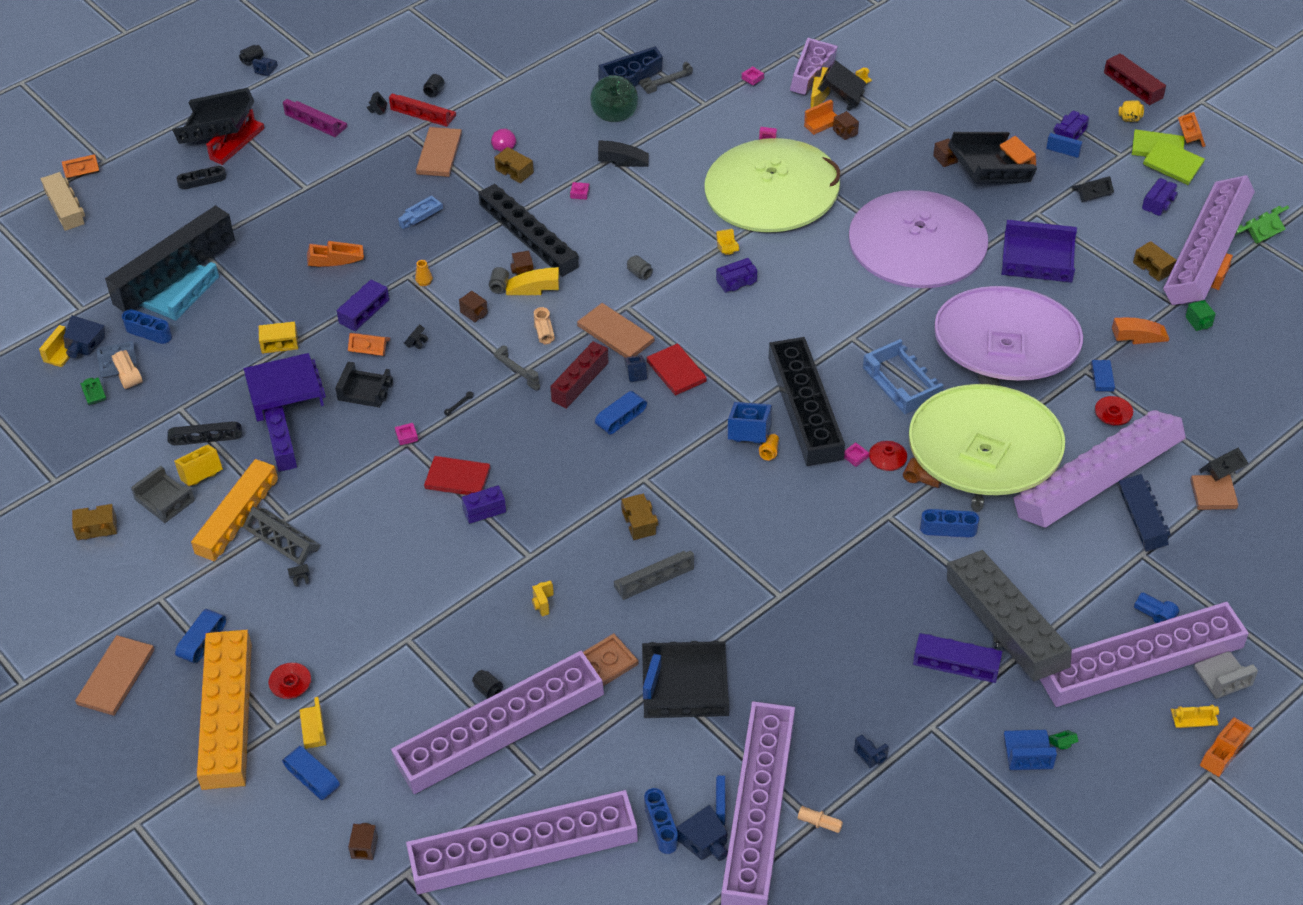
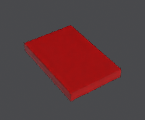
M678 343L646 357L647 363L675 396L707 382L705 374Z
M434 456L424 487L429 490L469 495L484 490L491 467L488 463Z

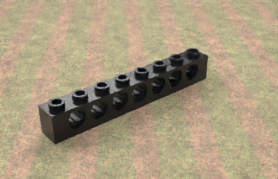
M494 183L478 192L479 205L551 268L559 267V275L561 277L579 268L577 252L569 248L564 241L562 242L555 233L548 230L543 223H540L534 215L527 212L522 205L520 206L502 188Z

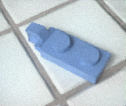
M429 196L406 209L403 216L398 218L399 226L402 229L408 228L411 224L414 225L443 209V204L433 196Z

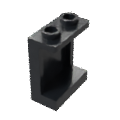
M835 60L826 70L817 89L823 92L829 87L849 102L846 109L850 110L861 101L859 98L865 92L864 86L866 82Z
M347 362L335 387L338 401L380 408L382 402L387 398L389 387L391 388L393 385V377L391 376L390 369H386L384 374L381 375L358 371L354 362Z

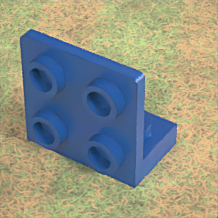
M1047 730L1004 731L1009 770L1053 769L1057 753L1055 747H1050Z

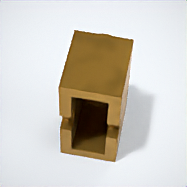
M509 147L494 157L495 170L504 175L509 174L511 179L520 184L534 173L533 160Z
M1150 241L1136 249L1133 263L1142 270L1147 269L1149 275L1160 282L1171 274L1177 260Z
M644 493L621 499L622 514L626 523L630 522L631 524L629 531L633 540L656 535L658 519L656 515L652 514L651 502L646 500Z
M113 505L96 506L94 510H89V508L72 510V528L76 539L82 540L117 534V518Z

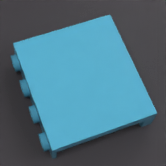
M210 262L206 267L202 265L196 266L139 306L176 321L219 278L216 264Z

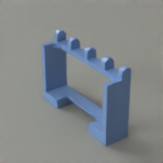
M899 339L865 354L863 369L904 414L918 409L930 397L946 389H943L944 385L942 383L938 384L936 378L930 380L926 376L927 368H919L914 363L917 358L914 355L909 357L905 353L907 347L902 345L903 341ZM898 355L929 389L910 397L902 387L896 389L880 371V363Z

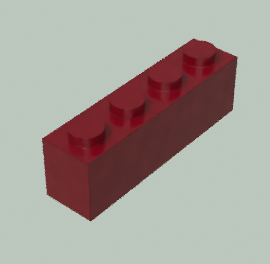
M1121 53L1106 60L1104 73L1149 106L1164 98L1166 85Z
M592 341L550 386L551 401L567 409L607 366L608 348Z

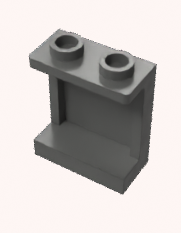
M162 466L153 470L149 475L131 487L134 499L163 523L168 522L195 501L192 489L187 484L182 487L167 476Z

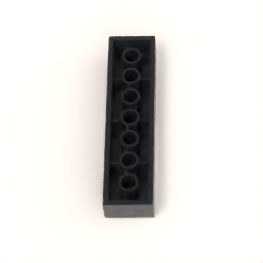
M215 205L106 277L105 280L112 304L123 312L135 309L235 241L230 215Z
M805 337L769 342L768 358L806 466L844 460L845 443Z

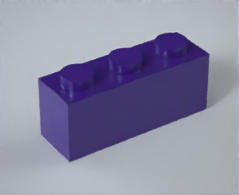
M372 279L368 281L336 310L339 324L356 332L389 301L388 287Z

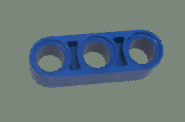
M132 309L123 312L122 320L128 333L160 344H166L171 341L172 335L166 320Z
M629 391L602 410L596 416L595 424L611 435L640 415L646 409L647 401L635 392Z
M927 509L922 512L920 531L925 535L974 537L977 534L980 518L977 513L972 511Z
M204 609L178 643L175 655L194 664L198 663L204 656L206 633L221 632L226 624V616L209 609Z
M298 746L282 759L286 769L320 800H324L340 787L337 778L302 746Z
M658 788L648 789L644 795V807L656 844L662 853L671 854L678 847L676 826L664 793ZM669 838V839H672V840H670V841H665V840H663V839Z

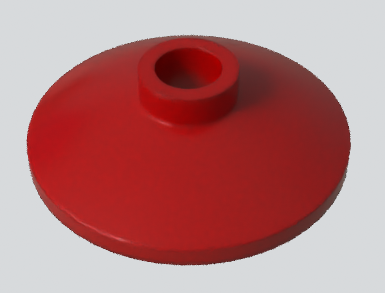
M1107 396L1098 400L1095 405V413L1104 423L1123 425L1132 419L1133 408L1123 398Z
M880 441L870 448L869 459L875 467L881 470L894 471L905 465L907 452L897 442Z
M285 663L278 666L270 674L269 688L279 698H296L309 688L311 675L309 670L302 664Z

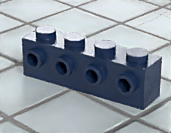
M1142 474L1119 480L1122 497L1145 552L1169 545L1168 537L1171 536L1168 525H1164L1162 522L1164 517L1162 511L1156 508L1158 503L1155 495L1151 496L1150 494L1152 490L1149 481H1145Z

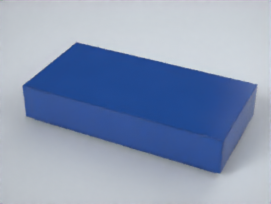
M1050 133L1046 149L1078 158L1081 152L1082 141Z
M1092 360L1091 368L1095 391L1114 392L1115 384L1111 361Z
M654 654L652 656L643 685V699H652L661 670V655Z
M717 775L716 815L722 825L725 826V776Z

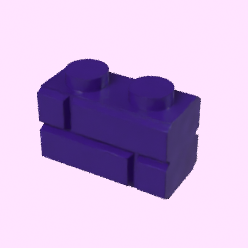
M1073 110L1069 115L1063 117L1060 124L1057 123L1053 132L1057 135L1077 140L1087 130L1089 117L1084 114L1080 115L1079 112Z
M1158 178L1144 197L1142 209L1158 216L1164 211H1168L1171 201L1174 202L1178 196V192H1176L1177 184Z
M745 258L717 268L716 280L726 293L757 282L758 271L751 260Z
M499 485L461 497L463 511L469 524L506 512L505 498Z

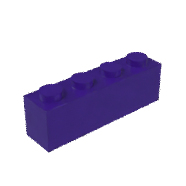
M278 406L265 409V419L278 472L297 468L283 407Z
M919 633L913 665L996 683L1002 651L977 646L972 643L954 641L953 639L940 638L931 634Z

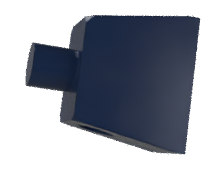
M71 315L64 334V346L68 349L66 354L71 358H76L79 353L90 355L105 338L104 325Z
M710 805L676 827L678 842L699 859L704 860L712 854L718 861H722L727 857L728 851L724 847L727 843V831Z

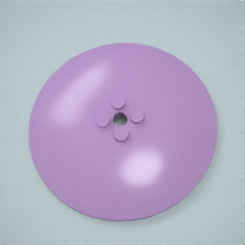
M909 190L885 194L865 204L852 219L849 229V244L857 261L866 270L880 279L905 287L935 288L961 281L979 268L987 253L988 234L981 219L963 203L939 193Z
M989 286L959 293L941 306L936 315L934 325L938 344L955 362L976 373L1005 380H1034L1057 374L1068 368L1078 358L1083 344L1081 326L1067 308L1045 295L1016 287Z

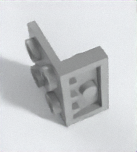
M1230 651L1194 665V669L1216 699L1252 686L1258 672L1254 664L1241 667Z

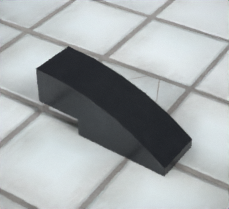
M598 141V161H615V167H648L649 153L620 142Z

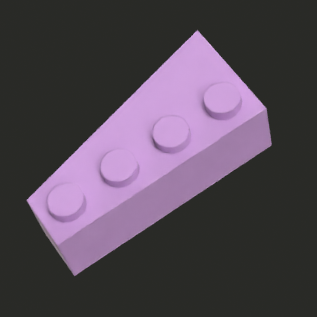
M807 38L793 74L790 91L805 95L812 88L814 77H821L822 67L829 68L835 61L838 46Z

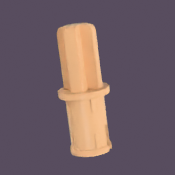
M802 806L798 813V820L816 825V828L823 827L837 833L841 831L843 822L824 815V811L818 812Z

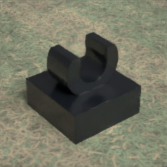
M377 91L373 93L369 101L370 106H367V109L370 113L376 111L378 115H381L386 109L387 102Z
M419 324L404 344L410 348L414 343L416 348L421 349L423 344L419 340L424 343L428 340L426 335L421 334L425 328Z
M307 564L288 568L289 578H293L295 587H298L297 580L299 578H304L305 583H309L307 575L310 573Z

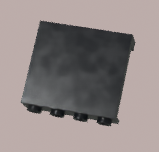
M249 88L191 99L189 106L192 113L184 127L175 128L172 131L179 144L237 133L255 101Z
M953 132L948 144L975 183L1031 182L1037 170L1034 164H1016L1000 149V144L1007 141L1009 132Z
M726 641L642 643L643 685L652 656L654 654L661 655V670L652 699H643L644 718L729 716Z

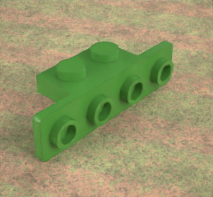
M1287 205L1283 208L1278 206L1271 210V214L1265 212L1258 216V220L1253 218L1245 223L1246 226L1239 225L1234 236L1249 230L1255 243L1258 244L1284 231L1285 227L1278 215L1288 210L1289 206Z

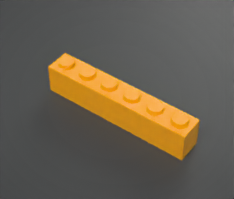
M257 459L251 463L191 541L194 554L214 562L219 555L223 554L226 546L235 538L238 530L243 527L252 507H257L260 501L266 497L270 488L276 484L278 476L274 465Z

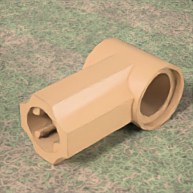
M544 307L535 309L534 327L537 331L539 342L544 345L550 344L555 340L550 321V312Z
M127 350L117 352L111 356L119 372V379L124 389L143 382Z

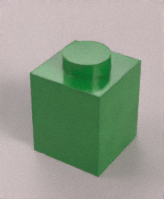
M1201 300L1188 305L1185 317L1193 328L1199 331L1213 326L1216 313L1205 300Z

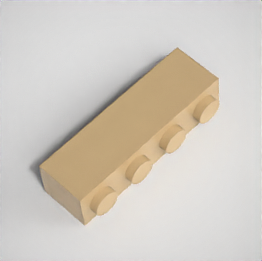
M60 172L40 178L44 191L64 230L84 225L83 217H85L83 208L80 207L79 201L75 197L67 178H63Z

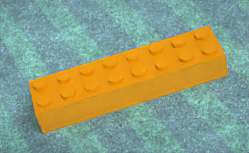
M248 630L206 633L197 764V778L201 790L246 786L252 648Z

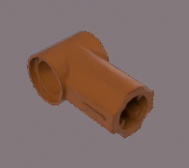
M915 458L910 459L903 472L904 479L910 483L920 481L936 488H940L942 482L925 471Z

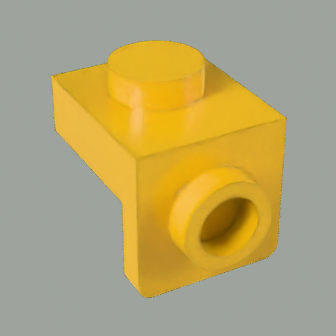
M733 229L716 231L717 248L721 253L730 255L734 251H739V244L734 239Z
M552 581L541 582L532 586V604L535 610H539L542 617L549 614L547 597L554 595Z

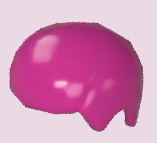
M499 129L494 132L491 144L494 150L502 152L507 147L513 149L516 144V138L509 129Z

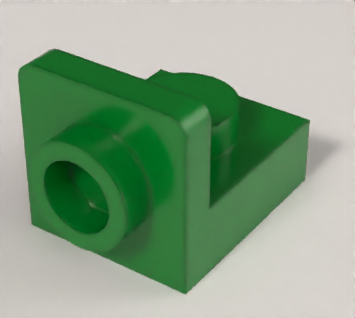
M99 377L95 379L88 378L83 383H80L88 406L106 400Z

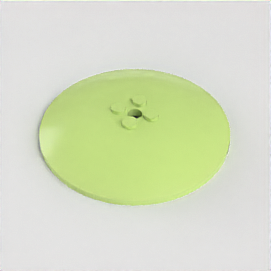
M783 138L759 139L743 143L728 150L712 164L705 178V196L712 210L720 218L734 226L757 232H781L805 226L823 216L837 199L840 179L836 185L829 187L830 183L836 178V170L822 157L830 158L812 145Z
M971 384L939 392L926 400L917 409L912 417L909 428L910 448L922 468L940 482L955 489L974 494L1007 495L1033 488L1044 482L1057 470L1065 450V436L1062 426L1056 416L1044 404L1023 392L998 385Z

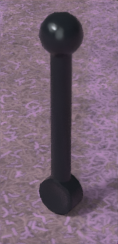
M468 391L466 396L451 408L445 409L444 414L446 416L451 415V412L467 399L473 398V392Z

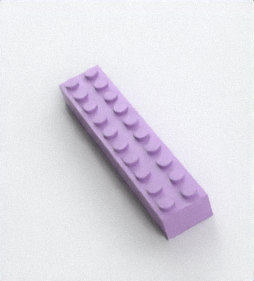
M1247 175L1214 183L1163 288L1172 305L1205 300L1255 191Z
M1157 410L1148 412L1141 419L1135 420L1133 424L1108 437L1104 442L1092 447L1088 452L1079 455L1072 462L1066 463L1064 467L1055 471L1041 484L1022 491L1019 495L1015 496L1014 502L1018 518L1046 528L1184 440L1186 436L1182 418L1161 413Z
M1224 602L1072 649L1071 667L1042 678L1040 681L1055 707L1204 661L1228 651L1232 652L1242 649L1249 633L1229 603Z
M581 650L393 747L391 751L395 764L413 794H416L604 695L602 679Z
M752 701L721 892V905H768L795 707Z
M624 790L406 842L418 895L638 842L637 825L627 792Z

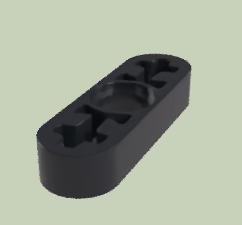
M214 166L182 173L176 179L180 189H190L221 182L226 179V172L224 167Z

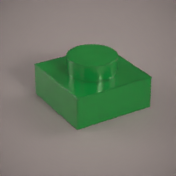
M1069 730L1048 736L1050 744L1059 749H1068L1072 747L1071 744L1079 742L1077 733Z

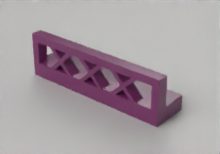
M289 99L283 101L286 116L328 135L336 137L347 128L346 122L299 101L293 102Z

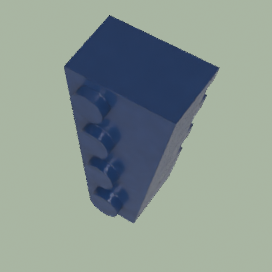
M654 46L598 65V79L613 100L637 86L640 80L650 78L662 71L663 56L657 47Z

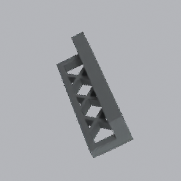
M252 507L243 525L244 529L299 565H303L309 551L317 552L320 547L319 543L265 508ZM254 518L258 519L259 528L254 529L251 527ZM271 527L274 537L268 538L265 529ZM286 537L288 546L281 547L279 538ZM297 546L303 548L299 558L295 556L294 547Z
M691 550L677 553L615 580L614 587L623 600L693 570L694 553Z

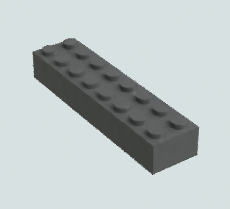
M983 550L947 563V581L1034 682L1071 667L1072 648Z

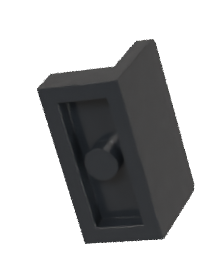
M1110 176L1072 186V190H1079L1081 202L1114 193Z
M1238 447L1207 463L1199 471L1202 473L1209 470L1214 480L1218 481L1249 463Z

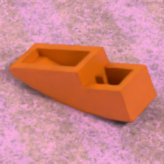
M328 241L327 246L309 244L307 251L308 266H338L354 263L364 258L363 245Z
M1128 317L1114 318L1112 330L1116 341L1132 340L1133 344L1169 341L1165 327L1159 323Z
M1233 717L1217 736L1214 744L1205 753L1200 766L1220 777L1241 749L1253 728Z

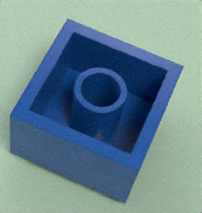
M734 402L728 417V439L736 442H766L772 425V405Z

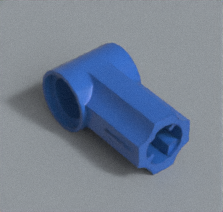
M1144 592L1139 595L1134 605V608L1152 617L1155 623L1175 618L1179 614V608L1173 602L1165 601L1163 603Z

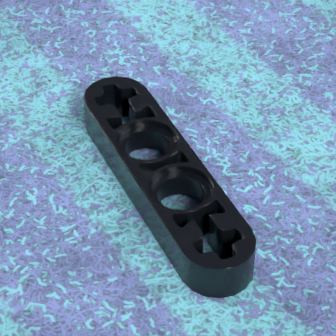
M231 421L173 427L167 432V441L171 445L178 446L236 440L242 436V426L238 422ZM211 431H217V432H219V433H218V434H211L210 432H211ZM191 433H198L200 435L192 436Z

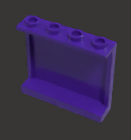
M1007 220L1001 275L1072 283L1075 273L1074 254L1077 227Z
M309 353L243 368L257 422L264 420L262 410L316 397L319 398L321 407L324 406L323 398H326L315 359H311Z

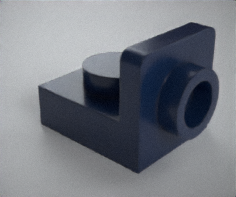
M265 57L261 60L254 59L252 61L254 72L268 77L278 66L277 60Z
M642 355L624 358L630 382L647 379L646 362Z
M863 735L855 738L854 751L870 768L885 762L889 749L886 743L876 749L873 742L867 740Z

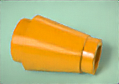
M419 260L416 263L415 281L420 286H427L431 283L433 277L427 261Z
M770 434L766 442H763L759 447V455L762 459L769 461L777 456L779 437L776 434Z

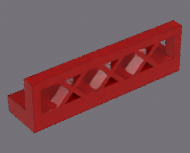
M392 93L389 96L390 110L445 127L456 117V112L402 95Z
M250 109L247 115L249 120L245 123V118L237 133L228 134L225 141L226 135L214 137L206 144L210 160L223 165L265 129L264 123L255 120L253 109Z

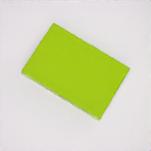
M1135 129L1131 155L1147 157L1159 138L1184 149L1185 137Z
M1159 138L1144 159L1143 164L1189 185L1205 159Z

